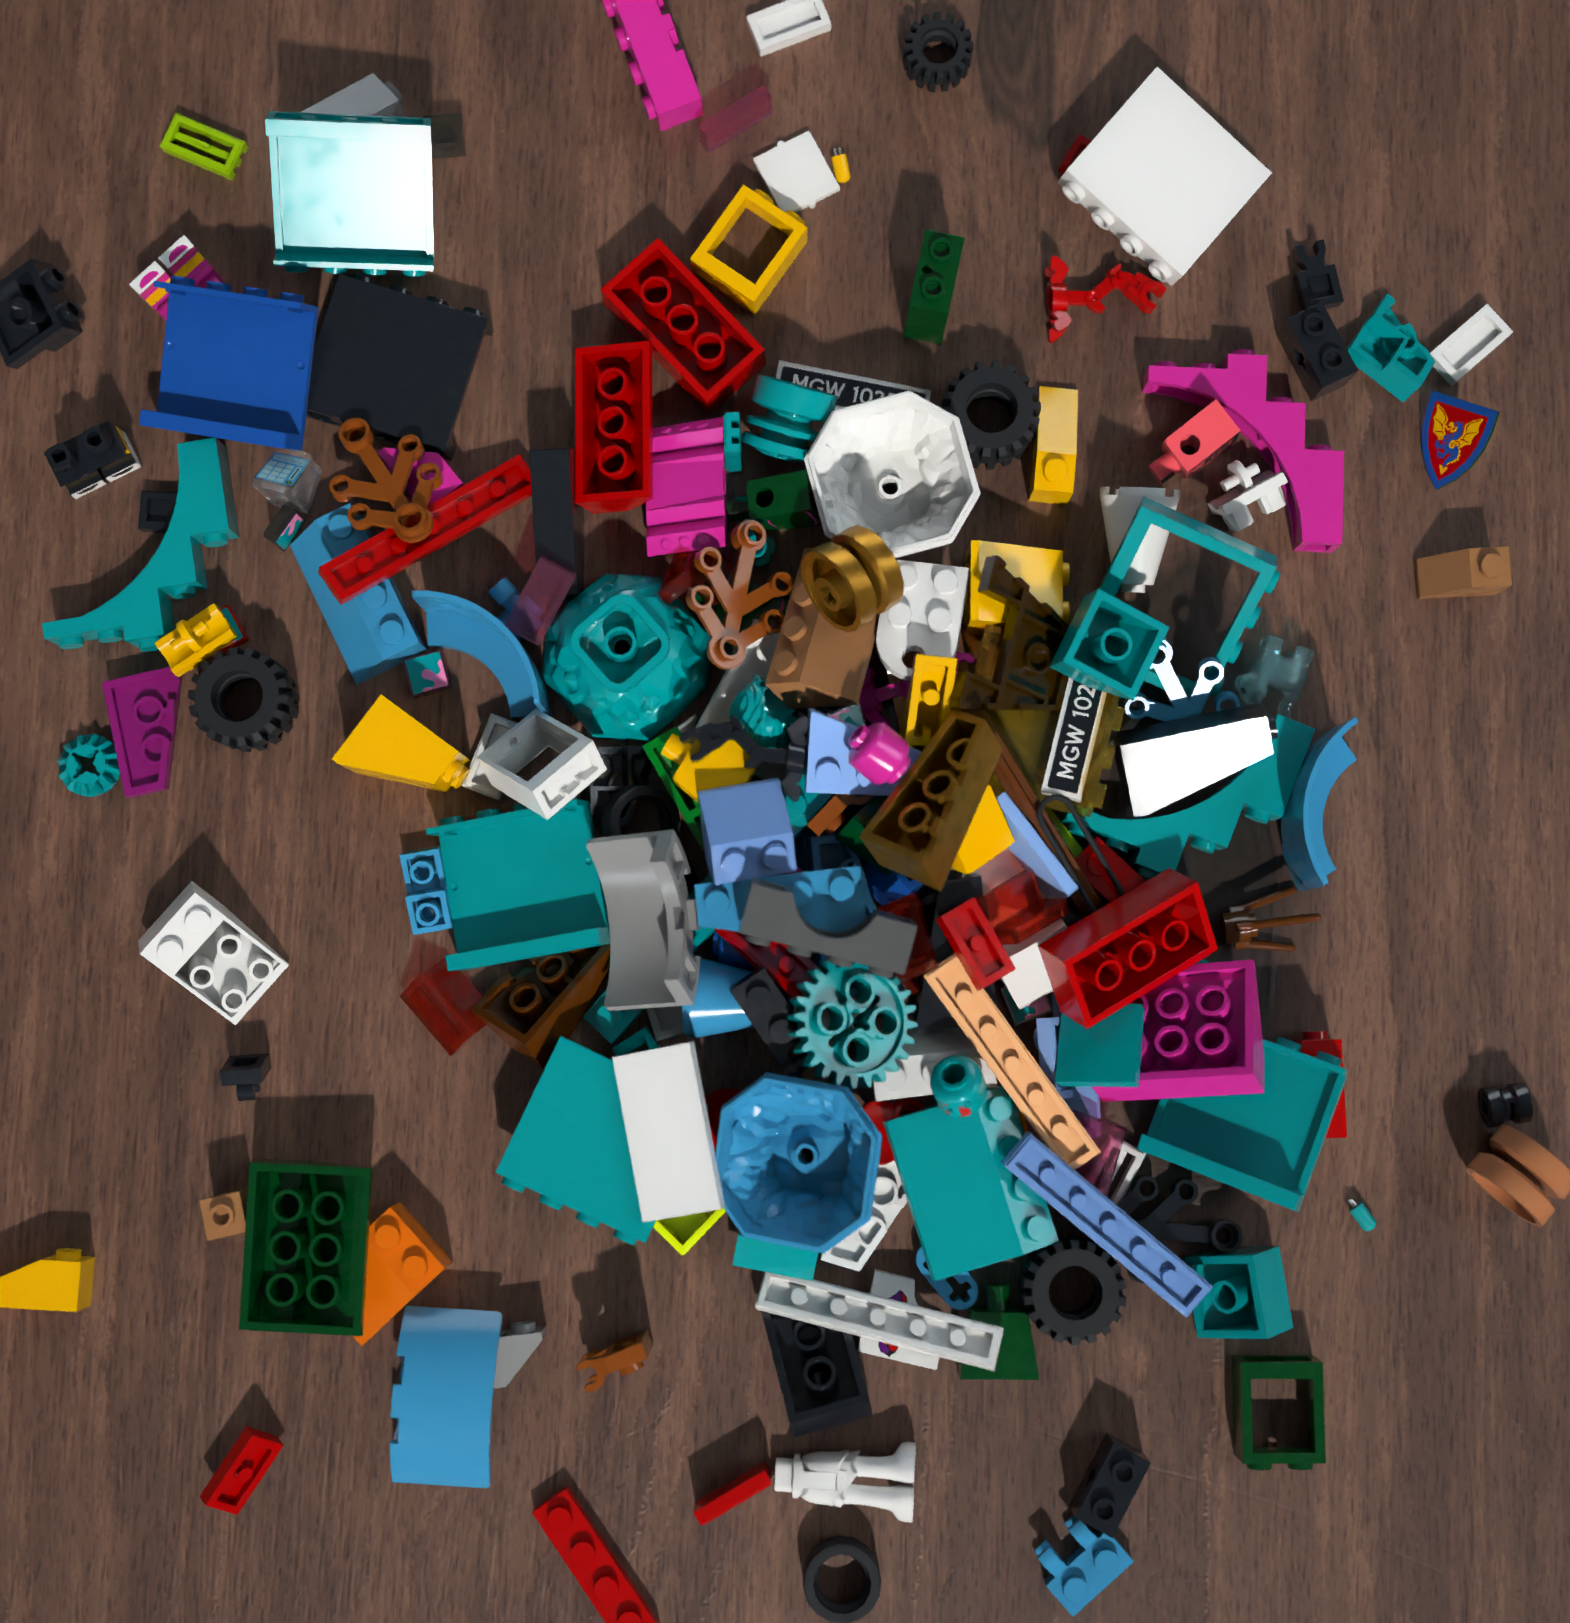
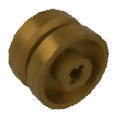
M860 525L845 529L834 536L831 542L821 544L808 552L801 562V576L813 605L825 620L844 632L858 630L870 622L874 615L884 613L898 604L904 594V580L901 569L892 551L881 537L869 528Z

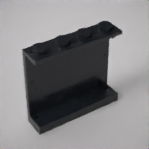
M339 274L314 348L306 417L340 427L348 419L361 418L368 423L374 438L398 444L402 437L409 434L416 435L420 438L425 452L439 453L442 458L452 460L456 445L451 436L484 335L492 336L494 332L489 319L486 318L482 311L475 308L464 307L463 310L449 307L448 302L438 297L427 296L426 299L412 296L411 291L401 286L390 285L388 289L375 285V281L360 274H354L353 278ZM412 445L408 448L415 449L417 446Z

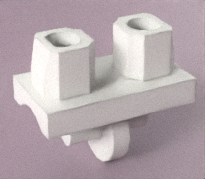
M1236 460L1228 464L1227 469L1230 477L1220 481V485L1225 492L1230 489L1232 490L1207 503L1211 513L1221 515L1230 530L1240 531L1254 522L1247 507L1251 502L1257 500L1261 512L1264 514L1275 512L1286 505L1281 486L1288 483L1284 472L1280 471L1274 474L1271 470H1267L1259 474L1260 469L1256 463L1245 468L1240 461Z

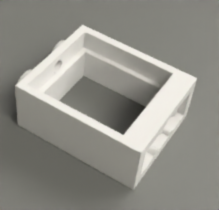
M538 709L533 710L477 757L493 787L546 820L551 818L607 770L593 740ZM514 737V742L509 744L510 740ZM547 747H551L561 753L528 782L515 775Z

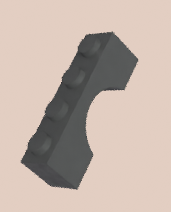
M751 878L739 923V933L746 934L745 940L757 945L770 946L771 941L786 944V950L796 955L810 957L813 951L828 955L827 961L843 967H852V963L856 962L869 966L868 972L892 978L893 972L905 974L918 926L914 919L873 909L864 921L851 929L840 932L824 931L814 927L802 917L795 904L793 888Z

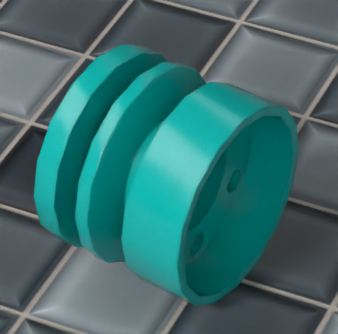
M758 374L751 400L768 408L766 416L747 415L746 422L762 427V432L760 434L743 431L741 441L753 446L761 453L775 458L797 463L804 461L806 454L811 448L807 446L808 440L815 441L819 434L818 431L811 429L813 421L826 422L830 413L835 410L838 396L804 385Z

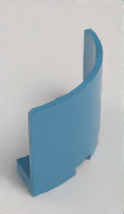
M427 590L412 591V598L426 612L427 639L430 648H446L460 651L485 664L494 673L504 689L512 719H524L535 709L552 717L547 688L540 671L512 632L499 619L475 603L458 596Z
M1356 716L1330 729L1308 748L1283 817L1281 818L1283 842L1281 849L1291 878L1299 891L1323 887L1328 883L1326 876L1336 870L1324 841L1323 814L1327 797L1335 781L1345 769L1357 760L1342 738L1351 727L1359 722Z
M405 1305L397 1349V1356H401L402 1362L399 1380L402 1383L393 1384L391 1418H397L394 1439L390 1442L392 1482L474 1488L490 1487L492 1403L497 1354L503 1321L500 1312Z

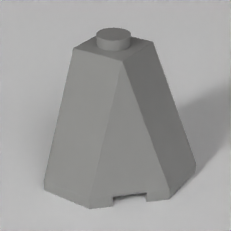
M374 73L301 111L302 113L406 117L400 103L404 100L401 93L390 81L383 84Z

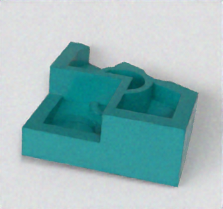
M1387 293L1356 333L1347 350L1356 367L1401 402H1404L1421 387L1435 361L1427 348L1419 343L1417 333L1411 324L1401 325L1390 308L1396 301Z

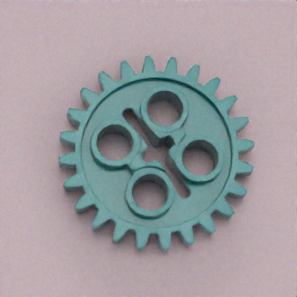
M827 960L820 961V970L810 969L806 972L811 983L804 981L798 982L796 985L803 993V996L790 998V1002L799 1008L798 1013L787 1015V1019L797 1022L798 1028L790 1031L788 1036L800 1037L801 1043L793 1049L794 1053L806 1052L808 1056L802 1064L803 1067L818 1065L814 1077L819 1079L826 1078L829 1075V1084L840 1086L843 1081L844 1087L855 1089L857 1083L860 1087H872V1079L875 1082L886 1081L885 1071L889 1073L899 1071L894 1059L901 1060L908 1059L909 1057L902 1048L903 1044L915 1043V1040L906 1034L907 1029L915 1028L918 1025L914 1021L907 1020V1014L916 1010V1006L905 1005L904 999L911 994V991L898 990L897 987L902 980L901 975L887 978L868 972L869 966L853 962L852 967H843L830 963ZM852 982L856 984L859 992L856 1001L852 1000L849 993ZM876 996L877 1002L871 1008H868ZM824 1009L829 1012L831 1017L828 1029L824 1028L821 1023V1014ZM854 1013H860L855 1018H853V1016L851 1015ZM878 1013L884 1021L881 1032L875 1027V1018ZM851 1024L855 1027V1028L845 1029V1028L849 1027ZM837 1034L838 1036L833 1040L830 1047L828 1045L829 1039ZM850 1040L856 1046V1055L853 1060L847 1055V1045Z

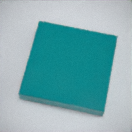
M1128 1004L1088 1029L1061 1013L1055 1074L1056 1084L1058 1086L1139 1087L1144 1007L1141 1004Z

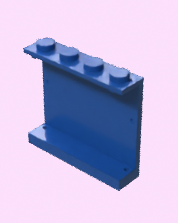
M172 275L170 276V283L154 281L153 287L165 289V292H169L157 411L141 409L139 425L302 451L319 307L304 304V296L293 293L280 292V298L274 299L267 298L268 290L243 286V294L231 292V285L213 281H207L206 288L194 287V279Z

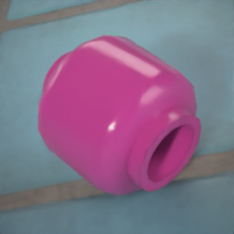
M877 722L868 728L865 725H861L848 740V745L851 746L848 755L849 764L873 784L894 783L910 765L911 758L908 757V742L885 723Z

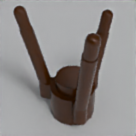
M1290 886L1244 904L1228 906L1229 912L1220 914L1223 941L1225 945L1234 944L1235 950L1253 948L1293 952L1296 949L1294 944L1253 940L1251 937H1258V929L1319 921L1321 914H1300L1257 920L1254 913L1247 914L1248 911L1294 894L1296 887Z

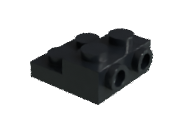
M31 258L0 281V353L7 367L18 369L42 351L50 350L56 352L83 333L79 324V320L82 319V312L74 301L68 299L63 288L67 284V279L64 273L53 264Z

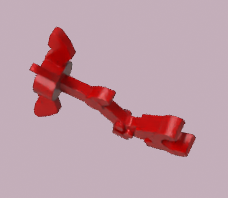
M1053 255L1050 259V267L1044 269V277L1050 280L1046 286V308L1048 320L1052 325V328L1048 331L1049 343H1054L1058 340L1072 322L1071 317L1066 313L1068 306H1086L1090 311L1102 314L1105 307L1101 300L1112 290L1118 289L1142 312L1151 314L1156 304L1148 300L1147 293H1152L1161 298L1167 289L1162 283L1139 272L1134 275L1120 270L1121 263H1118L1106 271L1105 279L1093 290L1068 291L1067 285L1062 282L1069 268L1063 260Z

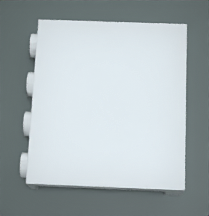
M1156 67L1070 165L1058 183L1062 186L1063 193L1069 200L1076 204H1082L1091 213L1093 221L1100 228L1110 230L1120 239V244L1127 253L1141 258L1149 266L1150 273L1157 280L1167 282L1172 286L1188 271L1272 172L1161 69Z

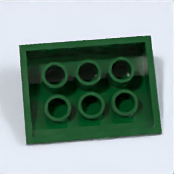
M263 1159L250 1162L239 1330L344 1336L363 1335L373 1168L302 1160Z

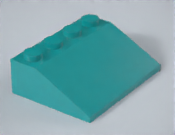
M1002 1084L997 1085L998 1087L987 1088V1098L984 1105L976 1113L966 1117L948 1115L938 1104L883 1122L932 1281L1025 1255L1059 1242L1047 1202L1001 1163L1025 1134L1015 1102Z

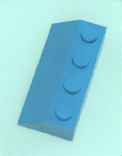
M350 502L315 519L290 547L350 673L358 685L428 650L393 577L386 579L345 604L340 605L319 575L318 570L320 566L373 537L370 529L358 531L352 527L347 518L349 508L354 505ZM360 514L355 520H362L364 517Z

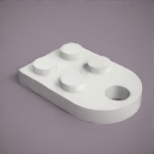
M896 559L904 580V594L898 604L884 613H880L876 635L879 658L891 674L905 681L911 680L913 669L906 667L902 662L904 656L909 652L916 651L926 655L955 658L964 611L969 568Z

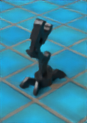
M730 714V721L715 725L711 722L687 731L679 738L682 744L690 740H696L701 744L699 752L690 756L692 763L704 760L705 757L719 749L726 742L733 740L750 756L744 764L746 769L755 768L762 762L787 764L786 774L788 775L781 782V787L790 800L793 802L799 800L801 787L797 784L801 781L806 747V738L803 734H806L808 730L809 719L807 716H802L787 728V734L791 740L788 749L759 746L745 732L744 722L733 714Z

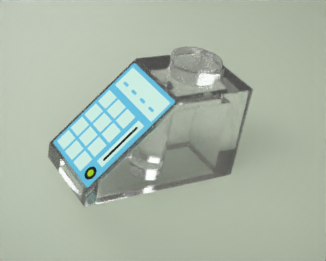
M289 450L288 454L274 451L254 476L252 486L274 506L310 514L322 470L312 460V455L304 451Z

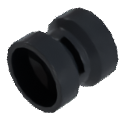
M1523 1082L1507 1084L1505 1089H1497L1495 1086L1478 1090L1479 1113L1487 1128L1499 1127L1505 1121L1520 1124L1532 1120V1100Z

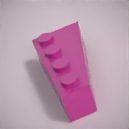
M601 0L607 18L614 16L618 25L613 31L621 52L628 50L632 61L627 63L633 83L635 86L642 84L646 96L641 97L648 119L652 120L655 118L660 131H664L703 116L702 99L682 48L678 50L676 48L679 45V41L670 13L665 15L662 13V11H665L663 0Z

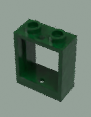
M925 229L904 332L905 338L942 345L965 237Z
M1232 1355L1234 1455L1243 1464H1246L1248 1469L1270 1470L1272 1469V1464H1287L1288 1468L1294 1470L1313 1469V1464H1326L1323 1362L1313 1355ZM1251 1379H1307L1309 1447H1253Z

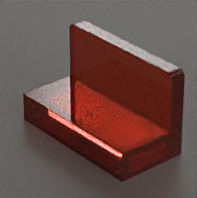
M700 550L674 554L658 591V595L667 604L672 603L690 587L694 588L698 585H705L712 590L714 601L711 607H715L719 603L704 573L700 572L695 566L694 558ZM720 552L722 556L720 569L728 581L733 564ZM704 554L705 564L712 567V558L708 554ZM696 592L701 598L704 599V596L700 592Z
M1024 870L976 898L1002 945H1018L1070 913L1066 898H1041L1033 870Z
M912 893L877 909L914 919L918 926L905 974L895 973V976L913 995L920 992L916 976L936 969L939 966L920 899L915 893Z
M446 957L418 975L399 996L450 1056L461 1050L476 1033L487 1026L471 1011L483 996L461 971L447 970Z

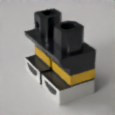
M109 421L98 426L95 425L83 431L82 434L61 444L58 443L44 452L60 487L66 485L70 495L75 499L106 485L104 477L112 482L142 467L126 433Z

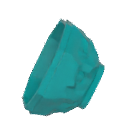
M605 573L576 598L568 602L560 613L546 624L542 679L592 737L649 741L708 690L710 660L707 656V643L710 636L703 624L661 577ZM621 642H627L630 644V650L623 655L617 654L616 646Z

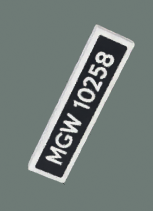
M780 360L776 374L777 379L838 396L835 410L908 390L930 401L932 391Z
M1071 678L1068 679L1041 794H1061L1071 801L1081 803L1107 696L1106 692L1084 686Z

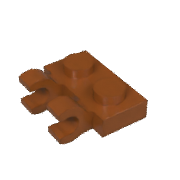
M836 794L807 826L817 836L821 835L824 830L831 836L848 818L843 813L847 806L850 804H864L870 800L872 795L857 797L853 794Z
M648 1329L611 1343L606 1348L586 1352L576 1366L577 1371L593 1368L596 1374L589 1377V1382L584 1386L585 1391L593 1392L598 1390L604 1383L606 1376L619 1370L621 1376H624L644 1367L643 1361L648 1358L653 1346Z

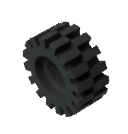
M934 12L933 20L929 19L928 14L921 16V23L919 24L915 21L911 25V31H907L903 50L904 70L908 69L907 76L911 81L917 78L916 86L922 89L925 83L929 84V92H935L936 85H941V92L948 91L950 83L955 88L960 84L961 78L965 79L970 68L974 47L973 41H971L972 34L969 29L963 31L965 23L961 19L954 24V15L947 13L946 20L940 19L941 12ZM930 42H943L950 46L953 55L945 63H933L925 58L923 54L924 47Z

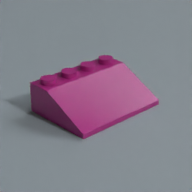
M1254 960L1194 964L1129 1003L1141 1004L1145 1009L1139 1087H1092L1102 1102L1264 1093V1047Z

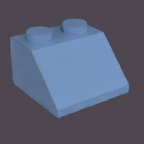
M779 778L697 791L706 867L715 885L797 871L793 832Z

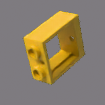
M743 184L691 256V271L704 282L755 315L807 243V227L805 222L793 211L787 210L784 212L776 207L770 196L762 190L755 189L753 191ZM745 208L789 236L755 284L712 256Z

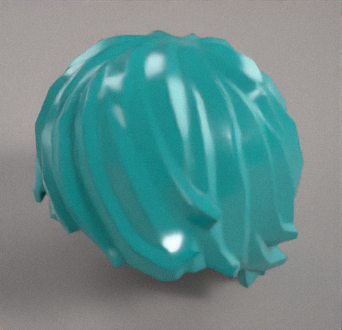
M753 675L752 682L745 686L731 703L729 719L730 714H733L742 720L745 725V732L759 746L782 749L789 741L787 728L797 720L795 716L790 717L795 713V709H789L765 685L766 681L761 676Z

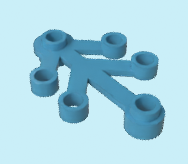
M1165 637L1159 648L1164 651V654L1160 659L1154 660L1150 668L1155 669L1173 706L1147 699L1144 694L1138 692L1135 700L1126 698L1124 700L1125 712L1132 719H1141L1147 716L1167 722L1201 715L1213 684L1218 683L1223 678L1224 670L1221 662L1214 657L1204 658L1198 664L1197 670L1199 675L1188 700L1170 663L1173 650L1169 640ZM1214 665L1218 667L1217 672L1212 676L1203 674L1207 666ZM1231 691L1219 693L1214 700L1215 712L1223 710L1220 708V705L1227 699L1234 701V705L1231 708L1240 707L1236 694ZM1133 701H1142L1144 705L1140 710L1134 711L1129 708Z

